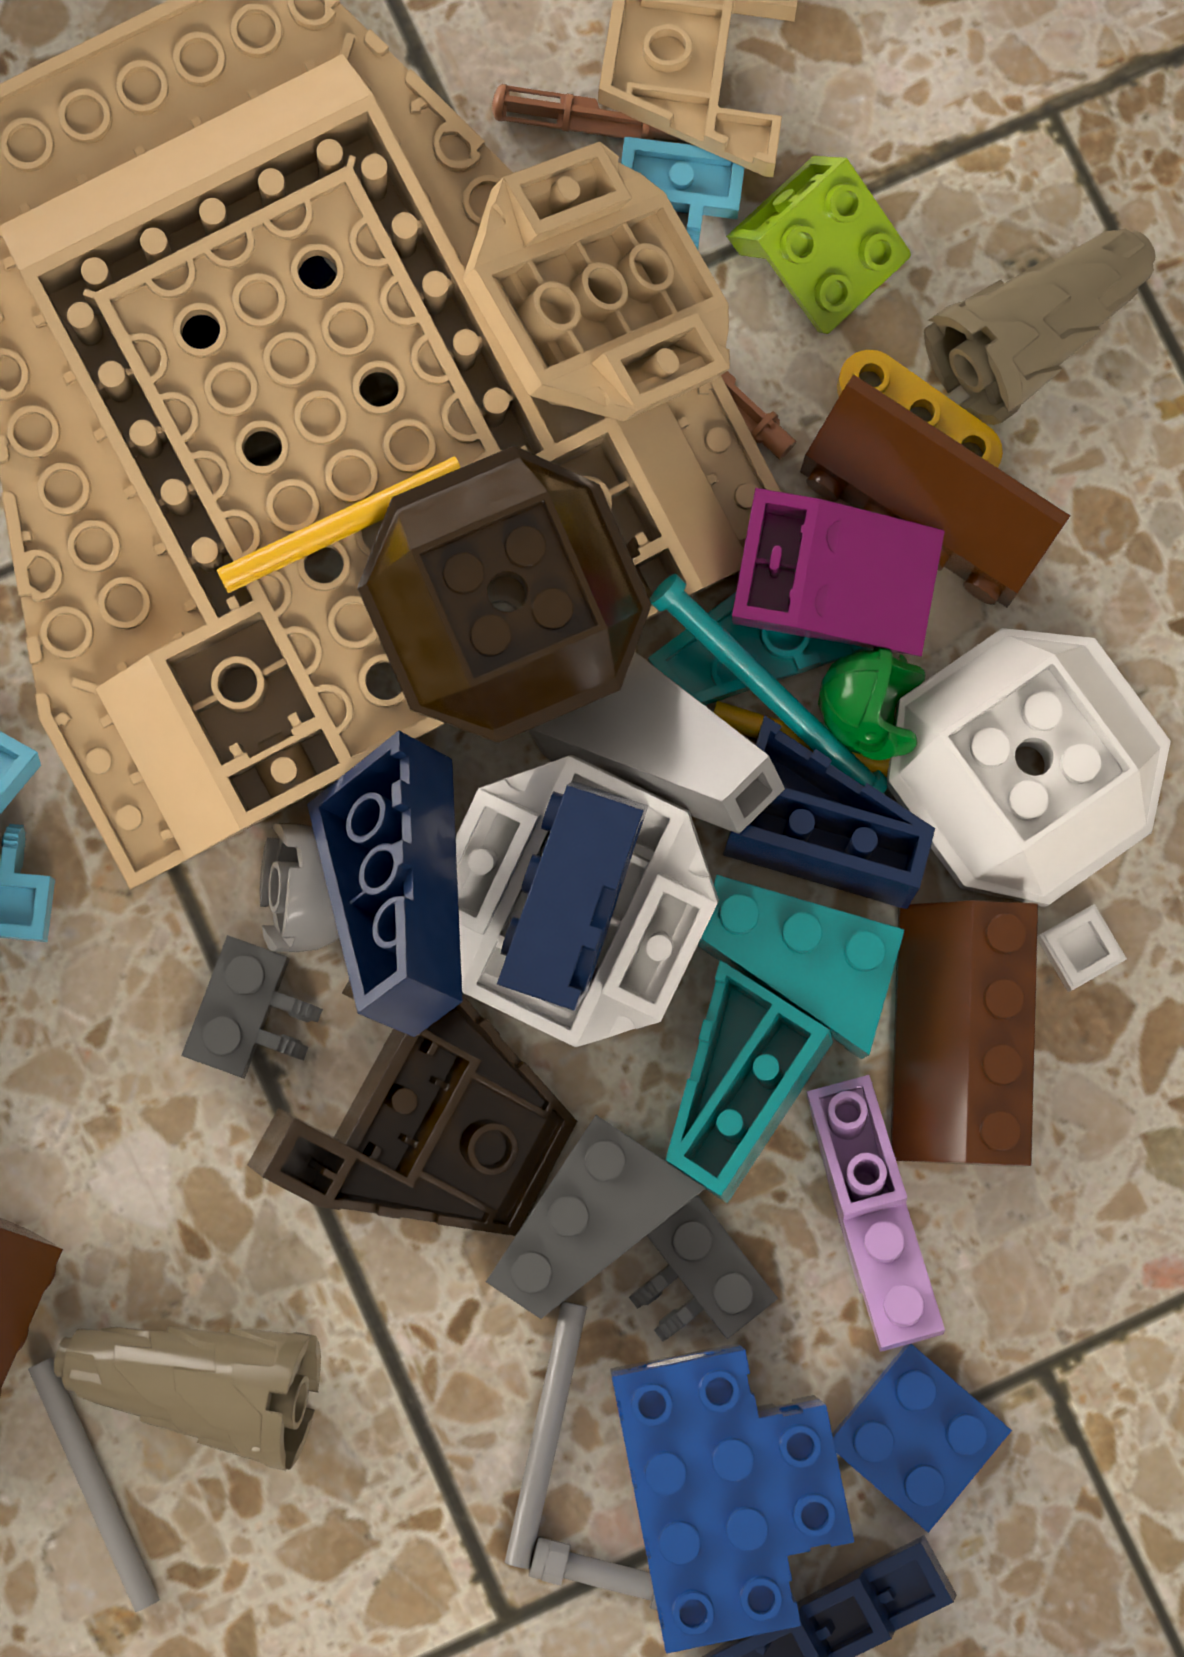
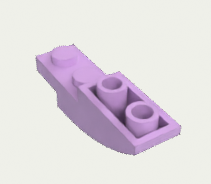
M870 1075L807 1091L811 1116L859 1293H862L879 1351L882 1352L943 1335L945 1328L907 1209V1194Z

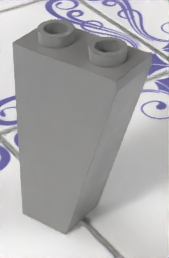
M634 652L620 691L528 730L542 754L551 762L574 755L689 810L693 817L740 834L785 790L769 755L636 652Z

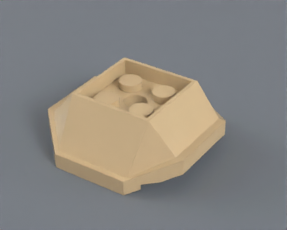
M599 141L504 176L491 189L463 281L529 396L546 400L551 405L572 407L616 420L626 421L712 382L730 369V349L726 348L729 331V304L665 192L641 173L619 163V156Z

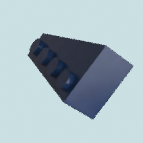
M399 730L311 800L307 806L357 1013L415 1037L463 1002L453 763L450 757Z

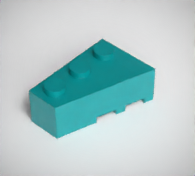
M716 875L713 884L719 901L697 946L718 961L721 960L828 1028L832 1038L845 1046V1049L858 1058L863 1059L869 1056L904 929Z
M720 960L715 976L714 990L706 1019L702 1023L698 1038L699 1045L690 1078L686 1082L666 1161L728 1204L831 1047L833 1039L828 1028Z

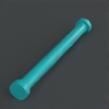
M677 574L669 576L656 588L649 599L651 604L659 612L666 609L813 751L817 749L832 759L831 765L861 785L865 786L868 783L881 793L886 791L888 787L887 777L880 770L872 772L846 746L838 741L810 711L684 591L686 583Z

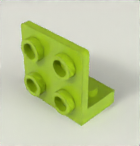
M812 156L726 236L739 255L766 259L819 333L829 334L911 257V252L849 160L843 157Z

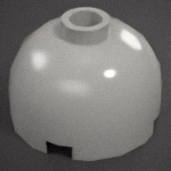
M274 823L272 828L280 838L266 839L260 876V907H268L270 905L274 925H262L265 942L268 949L274 952L319 950L335 942L339 938L313 827L304 824Z

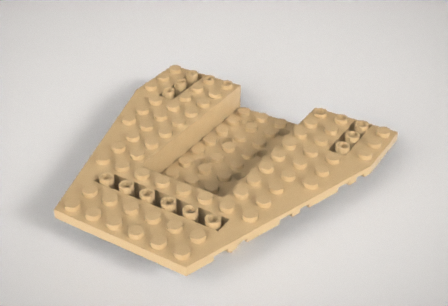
M167 0L0 83V478L3 490L1 494L18 596L21 598L27 634L26 643L36 688L35 697L39 720L130 890L329 787L397 731L400 730L417 739L445 724L410 711L402 691L395 698L382 700L374 697L366 686V676L369 670L376 664L382 662L389 663L357 590L383 520L327 546L339 553L344 564L340 576L329 583L315 582L307 575L305 560L308 556L230 593H227L216 569L454 456L462 468L515 445L600 484L649 599L656 588L673 574H677L686 583L684 591L692 597L740 572L755 488L781 492L721 376L712 382L626 421L616 420L572 407L551 405L546 400L529 396L463 281L491 189L504 176L510 175L513 172L412 69L408 70L389 51V46L371 29L367 30L340 3V0ZM322 256L331 260L335 265L337 275L330 286L324 289H312L300 280L299 269L302 263L310 257ZM208 315L219 324L220 334L212 346L205 349H196L189 346L183 340V327L193 316ZM375 372H383L390 375L397 383L398 394L396 398L385 406L378 407L367 403L360 394V385L366 376ZM267 431L276 435L281 441V454L271 465L256 466L246 459L244 444L253 433ZM499 577L488 586V597L492 604L506 603L513 607L514 610L523 606L525 592L522 585L514 578ZM653 605L647 620L661 613Z

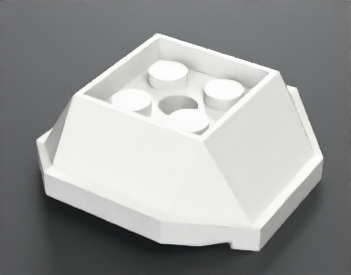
M1001 628L898 701L894 726L908 729L915 733L917 745L907 755L890 758L887 773L888 789L901 806L935 828L931 849L960 889L1047 907L1152 833L1171 741L1095 638ZM1031 747L1042 755L1045 763L1042 775L1032 776L1020 770L1015 760L1017 748Z
M574 755L563 757L478 788L456 835L462 992L574 1047L661 1022L719 901L690 811ZM573 781L648 805L589 990L575 1011L497 985L506 956L501 955V948L507 929L513 917L520 919L528 894L521 892L527 867L533 854L542 857L550 834L549 831L541 829L548 802L553 791L564 794L566 786Z

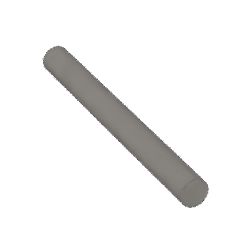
M563 1301L561 1303L505 1558L506 1564L524 1569H530L587 1310V1306Z
M49 1358L30 1367L28 1371L135 1612H138L158 1602L160 1599L70 1396L64 1388L62 1378L57 1377L54 1373V1360Z

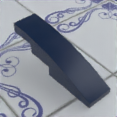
M925 1535L797 1601L801 1626L727 1641L702 1657H855L892 1639L896 1630L954 1603L957 1594Z

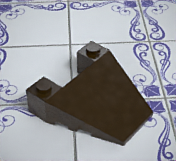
M349 980L342 994L354 1000ZM462 994V1003L417 1036L412 1037L395 1029L391 1031L334 1137L278 1108L247 1165L261 1177L318 1207L336 1210H355L375 1213L383 1217L397 1219L402 1217L435 1222L438 1225L516 1236L578 1121L533 1070L511 1050L499 1036L500 1033L485 1017H482Z

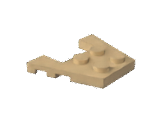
M613 0L599 83L598 103L615 111L622 112L633 119L762 176L774 177L782 116L720 108L718 104L731 15L740 14L794 22L798 0Z

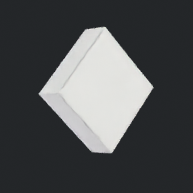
M1095 904L1037 936L1038 942L1068 992L1127 960Z

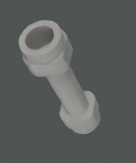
M538 1537L529 1577L560 1586L564 1578L650 1600V1608L657 1610L650 1572L569 1552L570 1544Z

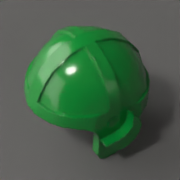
M879 647L873 650L858 651L839 658L830 666L821 681L818 706L825 725L834 737L846 746L849 751L869 759L886 760L891 757L907 755L916 747L917 738L916 734L911 730L894 726L895 707L900 698L923 683L926 677L925 671L920 666L908 663L902 654L896 659L892 656L891 650Z

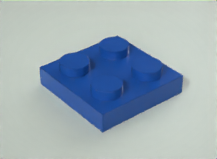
M907 1344L834 1430L832 1435L836 1453L929 1533L1012 1430L914 1345Z

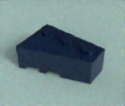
M764 716L755 745L769 755L785 790L740 834L732 831L729 832L723 855L907 909L920 889L935 828L868 783L865 786L861 785L831 765L832 759L817 749L814 752L810 751L780 731L781 725Z
M576 781L566 786L564 794L553 791L541 825V829L549 831L550 834L542 857L533 854L527 867L521 892L528 894L520 919L513 917L507 929L501 948V955L506 956L497 985L575 1011L589 990L648 805Z

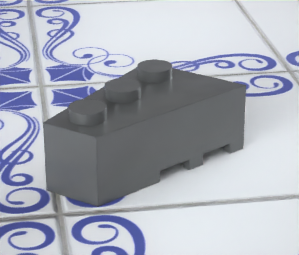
M595 1115L486 1280V1283L542 1319L706 1188Z

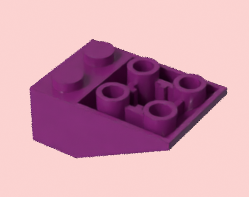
M755 488L733 607L732 622L736 625L872 649L878 647L885 648L895 653L922 657L944 530L823 499Z

